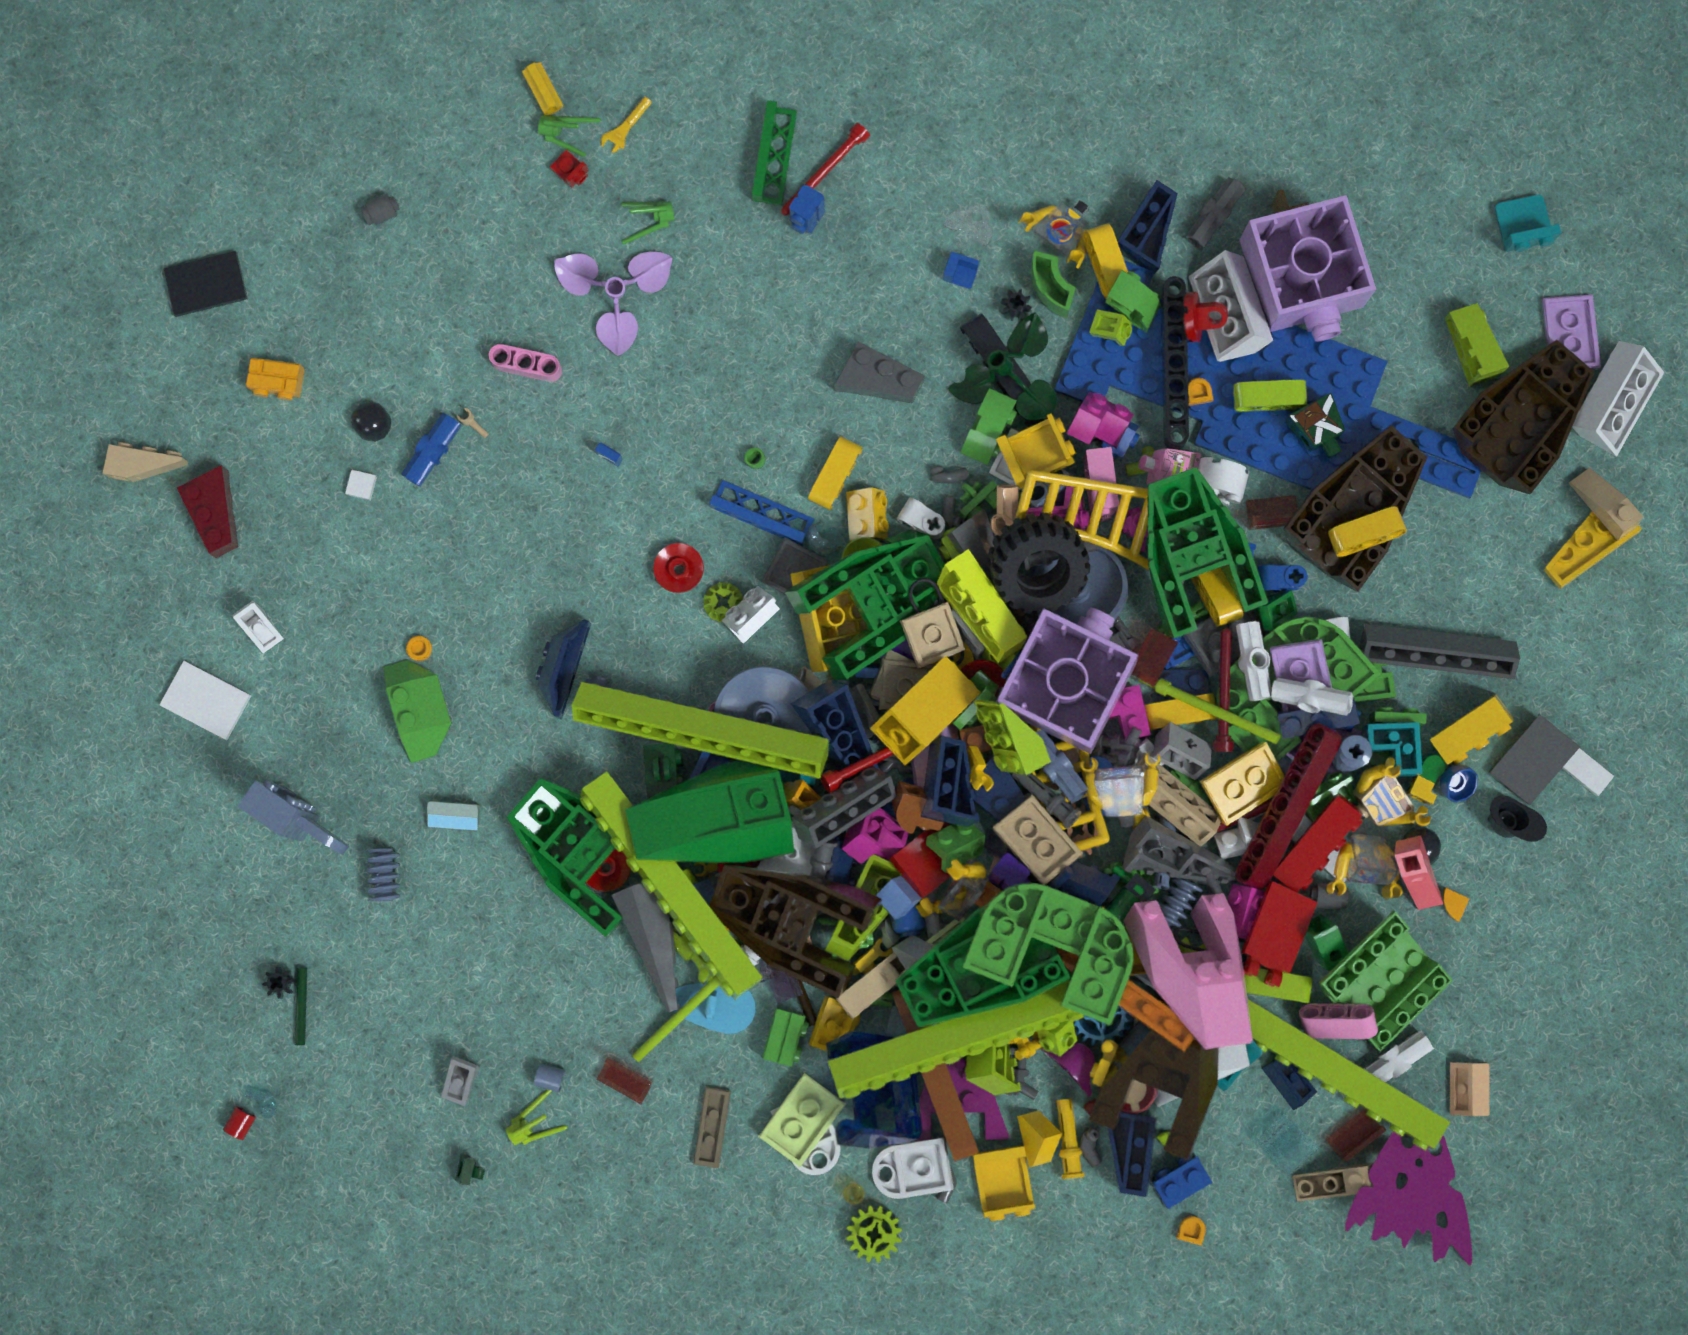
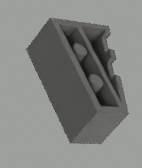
M858 342L835 383V391L913 404L924 383L925 375Z

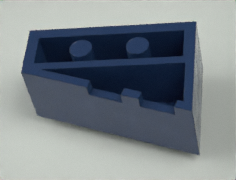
M1074 861L1068 866L1072 868L1074 875L1057 890L1100 907L1121 877L1113 874L1112 877L1098 871L1099 867L1093 864L1088 867ZM1029 872L1027 879L1032 883L1040 884Z

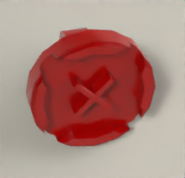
M1187 292L1185 294L1183 305L1187 307V313H1184V327L1186 337L1191 343L1200 342L1202 330L1218 329L1225 325L1228 318V310L1224 304L1220 302L1200 303L1197 292ZM1217 311L1222 315V318L1214 320L1210 318L1209 313Z

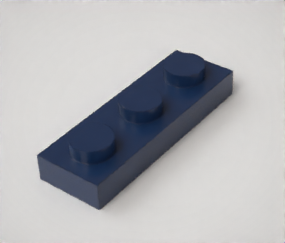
M1354 697L1352 709L1347 716L1321 710L1319 713H1309L1300 708L1277 712L1283 739L1306 735L1309 729L1317 723L1331 729L1360 724Z

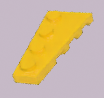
M1592 511L1548 563L1544 571L1556 586L1562 589L1637 535L1642 528L1638 525V527L1617 541Z

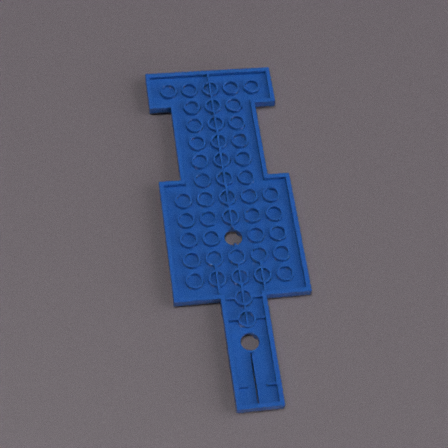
M1124 260L1127 270L1141 277L1140 282L1149 287L1154 272ZM1097 281L1055 387V392L1083 402L1089 392L1106 396L1110 386L1163 407L1161 308L1147 333L1132 325V333L1129 339L1126 340L1125 346L1118 345L1114 340L1094 337L1089 331L1097 310L1120 314L1116 309L1105 303L1106 298L1103 296ZM1171 310L1168 312L1170 318H1180V314L1177 311ZM1297 326L1271 332L1273 341L1254 354L1221 362L1216 359L1207 330H1202L1200 342L1191 343L1187 338L1188 383L1192 379L1203 378L1209 382L1213 395V402L1189 406V417L1202 422L1194 443L1195 446L1312 490L1351 458L1352 454L1357 453L1384 429L1392 425L1404 437L1414 440L1418 449L1427 456L1419 480L1466 498H1471L1481 470L1461 453L1456 439L1371 407L1388 361L1331 339L1315 341L1312 332ZM1177 335L1168 336L1169 341L1173 344L1181 342ZM1177 359L1169 360L1171 367H1181V363ZM1305 380L1307 405L1331 393L1345 428V432L1336 438L1342 451L1331 458H1328L1322 446L1310 452L1285 422L1287 417L1294 412L1286 410L1235 411L1233 385L1252 381ZM1176 383L1169 385L1170 390L1174 393L1182 391L1180 385ZM1178 408L1170 409L1172 411L1182 414V412Z

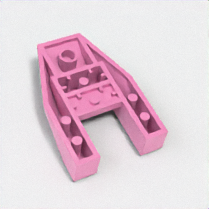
M1224 893L1201 896L1190 913L1208 951L1183 954L1179 950L1157 900L1134 903L1124 919V924L1149 980L1155 990L1205 1049L1251 1043L1253 1039L1245 975L1234 914Z

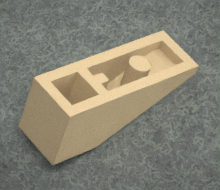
M1588 468L1569 482V485L1617 541L1638 527L1642 521L1643 515L1630 500L1591 468Z

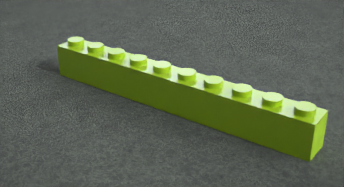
M581 682L572 703L573 721L819 779L828 757L829 739L818 735H809L792 729L787 730L774 727L766 723H757L745 718L731 717L719 712H710L693 706L688 707L671 701H662L646 695H637L620 689L602 687L598 684Z
M605 772L583 787L580 801L587 811L592 810L597 817L595 821L603 832L608 831L612 837L611 843L618 852L623 851L628 858L626 862L634 873L638 871L643 878L642 884L649 893L653 892L659 899L657 903L660 909L665 914L669 912L675 920L673 925L681 935L684 933L690 940L688 945L696 955L700 954L705 960L704 966L711 976L716 975L720 980V988L727 997L732 996L736 1000L758 984L763 977L675 861L636 860L625 809L633 805L609 773Z
M1070 979L1024 1003L944 1021L828 1061L839 1097L853 1098L859 1095L861 1091L879 1089L887 1082L905 1080L913 1073L919 1071L922 1073L929 1072L937 1065L955 1063L960 1057L969 1054L972 1056L984 1052L986 1048L992 1046L1002 1047L1008 1044L1010 1040L1018 1037L1021 1039L1028 1038L1036 1031L1042 1029L1051 1030L1058 1027L1059 1023L1068 1020L1074 1022L1084 1017L1083 1014L1060 1006Z
M1248 999L1252 1039L1264 1053H1266L1267 1049L1276 1054L1275 1060L1287 1067L1290 1063L1299 1068L1297 1073L1310 1081L1313 1077L1322 1082L1321 1088L1333 1095L1335 1091L1345 1096L1343 1101L1357 1109L1358 1105L1365 1108L1368 1110L1366 1115L1380 1123L1381 1119L1388 1122L1391 1124L1389 1129L1403 1137L1406 1133L1414 1138L1412 1143L1425 1151L1428 1147L1430 1149L1436 1148L1450 1121Z

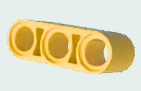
M1109 223L1083 232L1085 247L1101 292L1106 299L1121 271L1128 272L1116 236Z
M840 436L813 485L808 500L830 511L835 498H838L844 487L843 483L846 477H849L856 464L855 460L858 454L861 455L863 447Z
M1394 506L1330 529L1328 535L1337 557H1343L1398 538L1405 534L1407 529L1398 507Z
M1221 567L1191 578L1216 626L1243 618V609Z
M1214 693L1196 696L1216 705ZM1178 699L1144 705L1150 731L1157 728L1163 729L1170 722L1175 725H1189L1211 719V721L1219 719Z

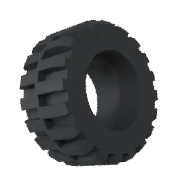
M1034 513L1027 514V518L1020 519L1018 517L1013 520L1012 525H1005L1001 529L1002 534L995 536L992 541L994 547L989 548L988 569L1000 597L1004 602H1008L1009 606L1013 609L1018 610L1020 608L1021 612L1031 614V611L1041 614L1043 609L1054 612L1058 610L1057 607L1061 605L1065 607L1070 604V599L1072 597L1077 598L1082 592L1080 587L1086 586L1088 581L1087 575L1090 573V558L1078 531L1075 530L1069 521L1064 522V519L1058 515H1054L1051 518L1049 513H1040V516H1035ZM1051 550L1060 553L1057 564L1043 575L1026 577L1017 573L1023 560L1035 552Z

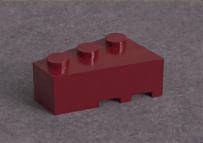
M222 465L177 487L208 553L215 558L238 548L229 470Z

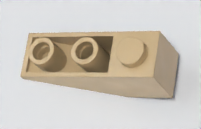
M118 442L117 446L108 445L102 474L112 479L136 482L187 466L188 461L181 457L182 454L178 452L167 451L166 454L157 453V449L143 446L142 450L133 449L131 444Z
M893 952L847 989L839 998H836V1000L853 1019L897 984L895 980L906 969L896 953Z
M1374 1162L1292 1175L1297 1202L1356 1195L1358 1190L1364 1186L1373 1187L1369 1179V1170Z

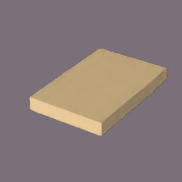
M1033 795L993 826L996 834L1021 863L1030 870L1033 877L1044 886L1083 854Z

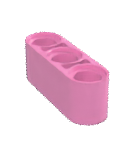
M497 344L489 351V359L496 370L548 382H554L561 377L562 367L555 356L503 344ZM505 353L508 355L506 361L502 363L496 362L499 354ZM531 359L532 363L529 367H520L522 360ZM548 364L556 365V369L552 373H545L544 368Z
M1312 1003L1304 1005L1299 1010L1303 1032L1313 1039H1369L1378 1032L1374 1009L1368 1004Z

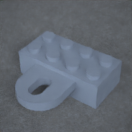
M255 780L237 806L279 836L303 842L307 834H310L324 845L342 855L349 847L347 843L317 823L320 817L314 813L317 808L305 800L302 801L299 798H295L296 794L279 784L276 785L267 780L264 783Z

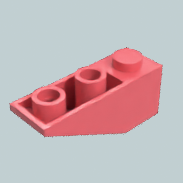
M1416 836L1396 841L1394 855L1401 876L1417 909L1443 905L1422 837Z

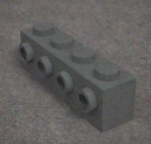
M872 766L865 769L854 779L843 783L835 791L824 795L813 805L802 809L800 813L792 817L798 838L817 849L897 797L891 776Z

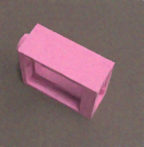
M1105 447L1086 450L1083 457L1085 478L1116 483L1112 448ZM1087 489L1091 516L1098 491ZM1107 494L1099 522L1109 521L1112 519V516L1116 515L1119 505L1118 494Z

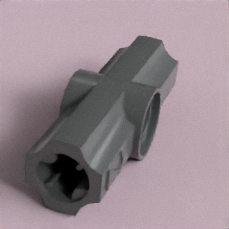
M1230 177L1225 180L1214 198L1211 197L1199 214L1200 217L1187 233L1185 238L1189 243L1200 249L1206 246L1216 230L1222 227L1221 225L1225 219H1228L1232 212L1231 209L1244 193L1246 188L1243 187L1241 182Z

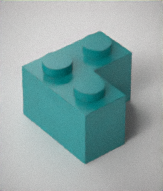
M1419 722L1367 724L1362 727V735L1370 743L1372 752H1389V758L1395 759L1393 767L1401 766L1398 777L1423 774Z

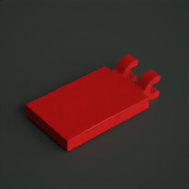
M1269 881L1241 953L1247 955L1243 965L1244 974L1249 977H1257L1260 965L1269 968V971L1263 983L1270 987H1280L1283 979L1282 973L1290 974L1318 902L1274 881Z

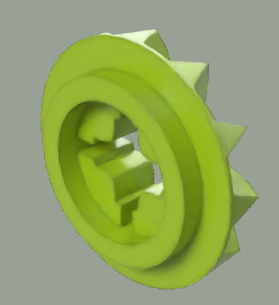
M719 582L708 589L704 595L703 606L711 619L722 622L721 620L726 617L725 614L729 609L721 606L715 610L719 603L716 594L723 598L728 596L730 599L727 602L730 608L737 606L743 600V596L740 590L731 583Z

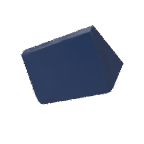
M1273 1059L1262 1068L1293 1110L1303 1106L1317 1093L1310 1081L1297 1073L1299 1068L1291 1063L1287 1067Z

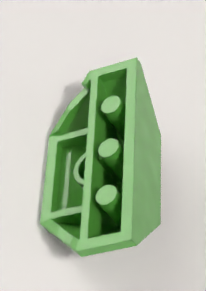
M409 660L383 667L389 702L399 736L411 763L436 756L452 724L438 675Z

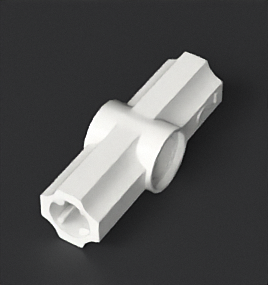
M1256 621L1236 625L1241 652L1238 665L1245 674L1249 701L1269 699L1272 695L1267 668L1270 664V655L1263 646L1260 624ZM1252 657L1256 659V666L1252 662Z
M1277 678L1272 686L1271 698L1273 701L1297 705L1300 709L1309 713H1319L1321 710L1347 716L1352 709V692L1327 688L1326 685L1315 680H1306L1303 683Z
M1419 1030L1399 1045L1392 1046L1391 1050L1385 1054H1380L1378 1056L1379 1059L1368 1065L1364 1070L1387 1082L1389 1079H1394L1405 1073L1412 1067L1411 1064L1434 1048L1429 1039Z

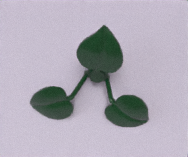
M1036 312L1030 314L1013 330L1008 340V348L1012 353L1006 350H994L988 356V368L981 364L967 367L965 369V379L960 383L954 382L948 387L951 394L965 403L980 404L983 402L989 388L994 390L991 382L995 380V372L999 376L1009 374L1025 391L1019 395L1016 402L1017 411L1023 418L1027 420H1040L1048 418L1047 415L1050 413L1053 415L1057 406V397L1053 387L1048 382L1038 379L1028 388L1012 372L1013 361L1010 359L1023 358L1024 354L1028 357H1035L1046 348L1048 333Z

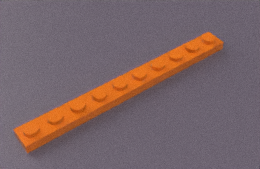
M986 880L972 899V903L981 908L987 905L1001 890ZM1055 946L1065 968L1073 973L1079 956ZM1130 980L1127 981L1118 1006L1185 1052L1195 1036L1173 1010Z

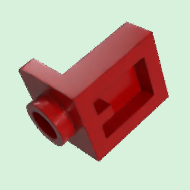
M567 149L550 166V169L571 188L576 184L578 186L581 185L588 176L587 165L583 161L580 162Z

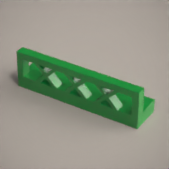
M767 100L752 199L753 202L782 206L797 110L778 108L777 101ZM777 114L791 116L790 124L782 130L776 124ZM776 128L778 133L774 135V130ZM789 130L787 138L784 133ZM779 136H782L787 145L785 149L777 153L772 147V142ZM772 151L775 156L770 159V154ZM785 154L784 161L780 157ZM778 159L783 166V170L773 177L768 167L770 163ZM767 174L771 178L768 182H766ZM781 177V182L779 185V183L776 180ZM773 182L779 189L778 199L764 197L765 188Z

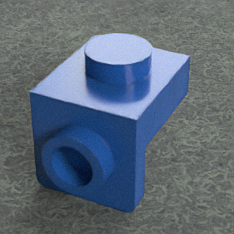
M1130 422L1117 447L1105 441L1102 442L1101 447H1111L1113 457L1120 456L1123 458L1128 447L1134 448L1140 435L1136 432L1139 426Z

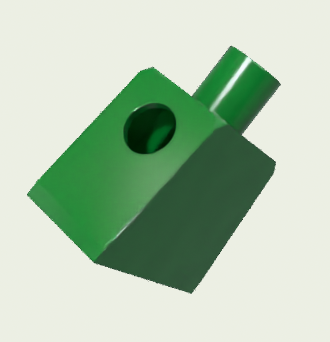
M1322 914L1311 919L1304 937L1318 964L1327 971H1331L1349 953L1336 924Z

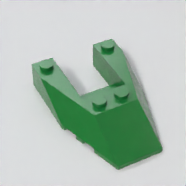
M1197 467L1147 484L1148 567L1158 613L1167 637L1177 638L1198 630L1182 581L1219 567L1223 568L1225 576L1240 601L1243 612L1268 604L1245 531L1237 524L1230 511L1222 504Z
M929 535L856 551L787 590L785 594L797 614H806L814 611L847 589L868 628L822 658L834 680H847L906 640L900 620L916 614L909 600V588L912 583L921 578L931 579L937 584L944 568V563ZM920 582L914 587L912 597L918 610L922 612L927 610L931 603L936 601L938 594L932 584Z
M540 778L510 812L507 819L541 874L546 886L604 937L609 938L623 922V918L620 913L585 883L615 850L611 843L612 837L607 830L603 832L595 821L597 817L592 810L587 811L580 801V798H582L580 794Z

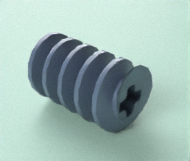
M1352 735L1345 738L1341 742L1332 765L1341 772H1351L1365 766L1372 756L1370 743L1360 735Z
M392 849L367 850L368 853L374 855L367 859L368 863L374 865V867L367 869V873L375 875V877L367 880V883L375 885V887L368 889L367 893L375 897L367 901H393L399 898L400 894L394 893L393 890L399 888L400 884L393 882V879L400 877V874L393 872V869L400 867V864L393 862V859L399 857L400 854L392 851Z
M1173 878L1172 881L1176 887L1169 886L1167 891L1171 896L1163 895L1162 900L1166 905L1159 904L1172 933L1174 931L1172 929L1173 926L1182 927L1178 918H1188L1183 910H1193L1189 901L1198 902L1199 899L1194 893L1204 892L1200 887L1183 878Z

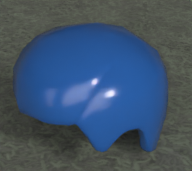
M1452 765L1445 770L1440 778L1439 786L1441 792L1454 803L1464 801L1474 794L1478 786V775L1472 768L1466 765Z

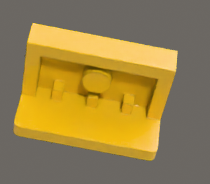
M870 487L846 492L849 541L860 537H870L879 540L887 539L889 524L886 519L887 498L885 491Z
M825 996L808 1045L838 1056L846 1055L852 1046V1035L860 1022V1013L851 1019L836 999Z

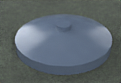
M1099 546V551L1088 553L1090 573L1087 575L1088 581L1086 586L1080 587L1082 592L1077 598L1072 597L1070 604L1065 607L1061 605L1057 607V611L1052 613L1074 624L1078 623L1081 616L1086 617L1085 614L1090 607L1100 610L1114 619L1119 616L1127 600L1128 581L1123 564L1108 549ZM1058 560L1053 561L1049 566L1042 564L1031 567L1028 577H1036L1049 572L1057 564ZM1032 611L1034 616L1039 619L1041 614H1036L1035 611Z
M758 666L746 669L730 679L717 698L714 712L812 735L790 704L807 694L809 690L795 675L781 668Z

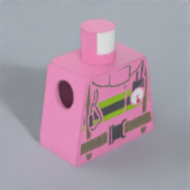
M1174 449L1155 450L1152 457L1147 455L1141 457L1139 469L1148 472L1146 483L1150 484L1193 467L1198 469L1201 454Z

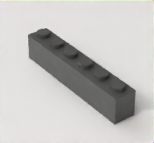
M1364 624L1360 641V650L1371 663L1515 679L1520 662L1517 641Z

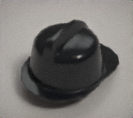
M1504 795L1495 797L1491 802V814L1488 817V821L1494 832L1503 838L1517 837L1528 842H1537L1547 834L1545 819L1534 809Z

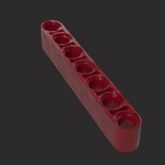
M1319 723L1314 724L1309 729L1236 869V879L1238 882L1259 890L1264 889L1268 885L1341 745L1342 737L1339 732Z

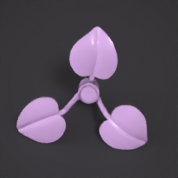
M661 252L638 254L628 265V271L634 278L624 281L618 277H612L607 282L594 281L598 275V266L593 258L585 254H573L556 259L555 271L561 285L574 295H586L590 291L591 284L605 287L607 296L614 300L615 314L606 313L602 315L597 322L596 332L601 343L615 355L619 356L625 353L633 344L637 335L638 325L632 313L623 312L619 314L618 299L624 296L625 286L635 282L644 292L654 293L661 290L668 281L672 257Z

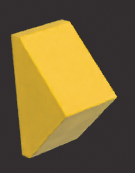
M1039 1110L1017 1116L1028 1166L1034 1167L1051 1162L1062 1133Z

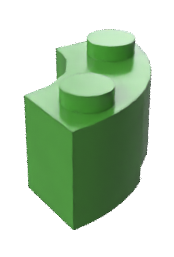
M1034 251L1031 265V279L1034 290L1040 301L1049 310L1061 317L1067 318L1076 287L1067 283L1061 276L1058 268L1059 257Z
M1122 270L1105 303L1116 309L1120 314L1125 315L1133 326L1147 333L1161 308L1160 296L1140 282L1141 277L1131 271L1126 273Z
M989 388L978 410L973 427L967 435L961 454L986 465L989 464L992 456L997 458L1000 447L996 439L1002 436L1007 424L1012 425L1017 414L1013 410L1017 400Z

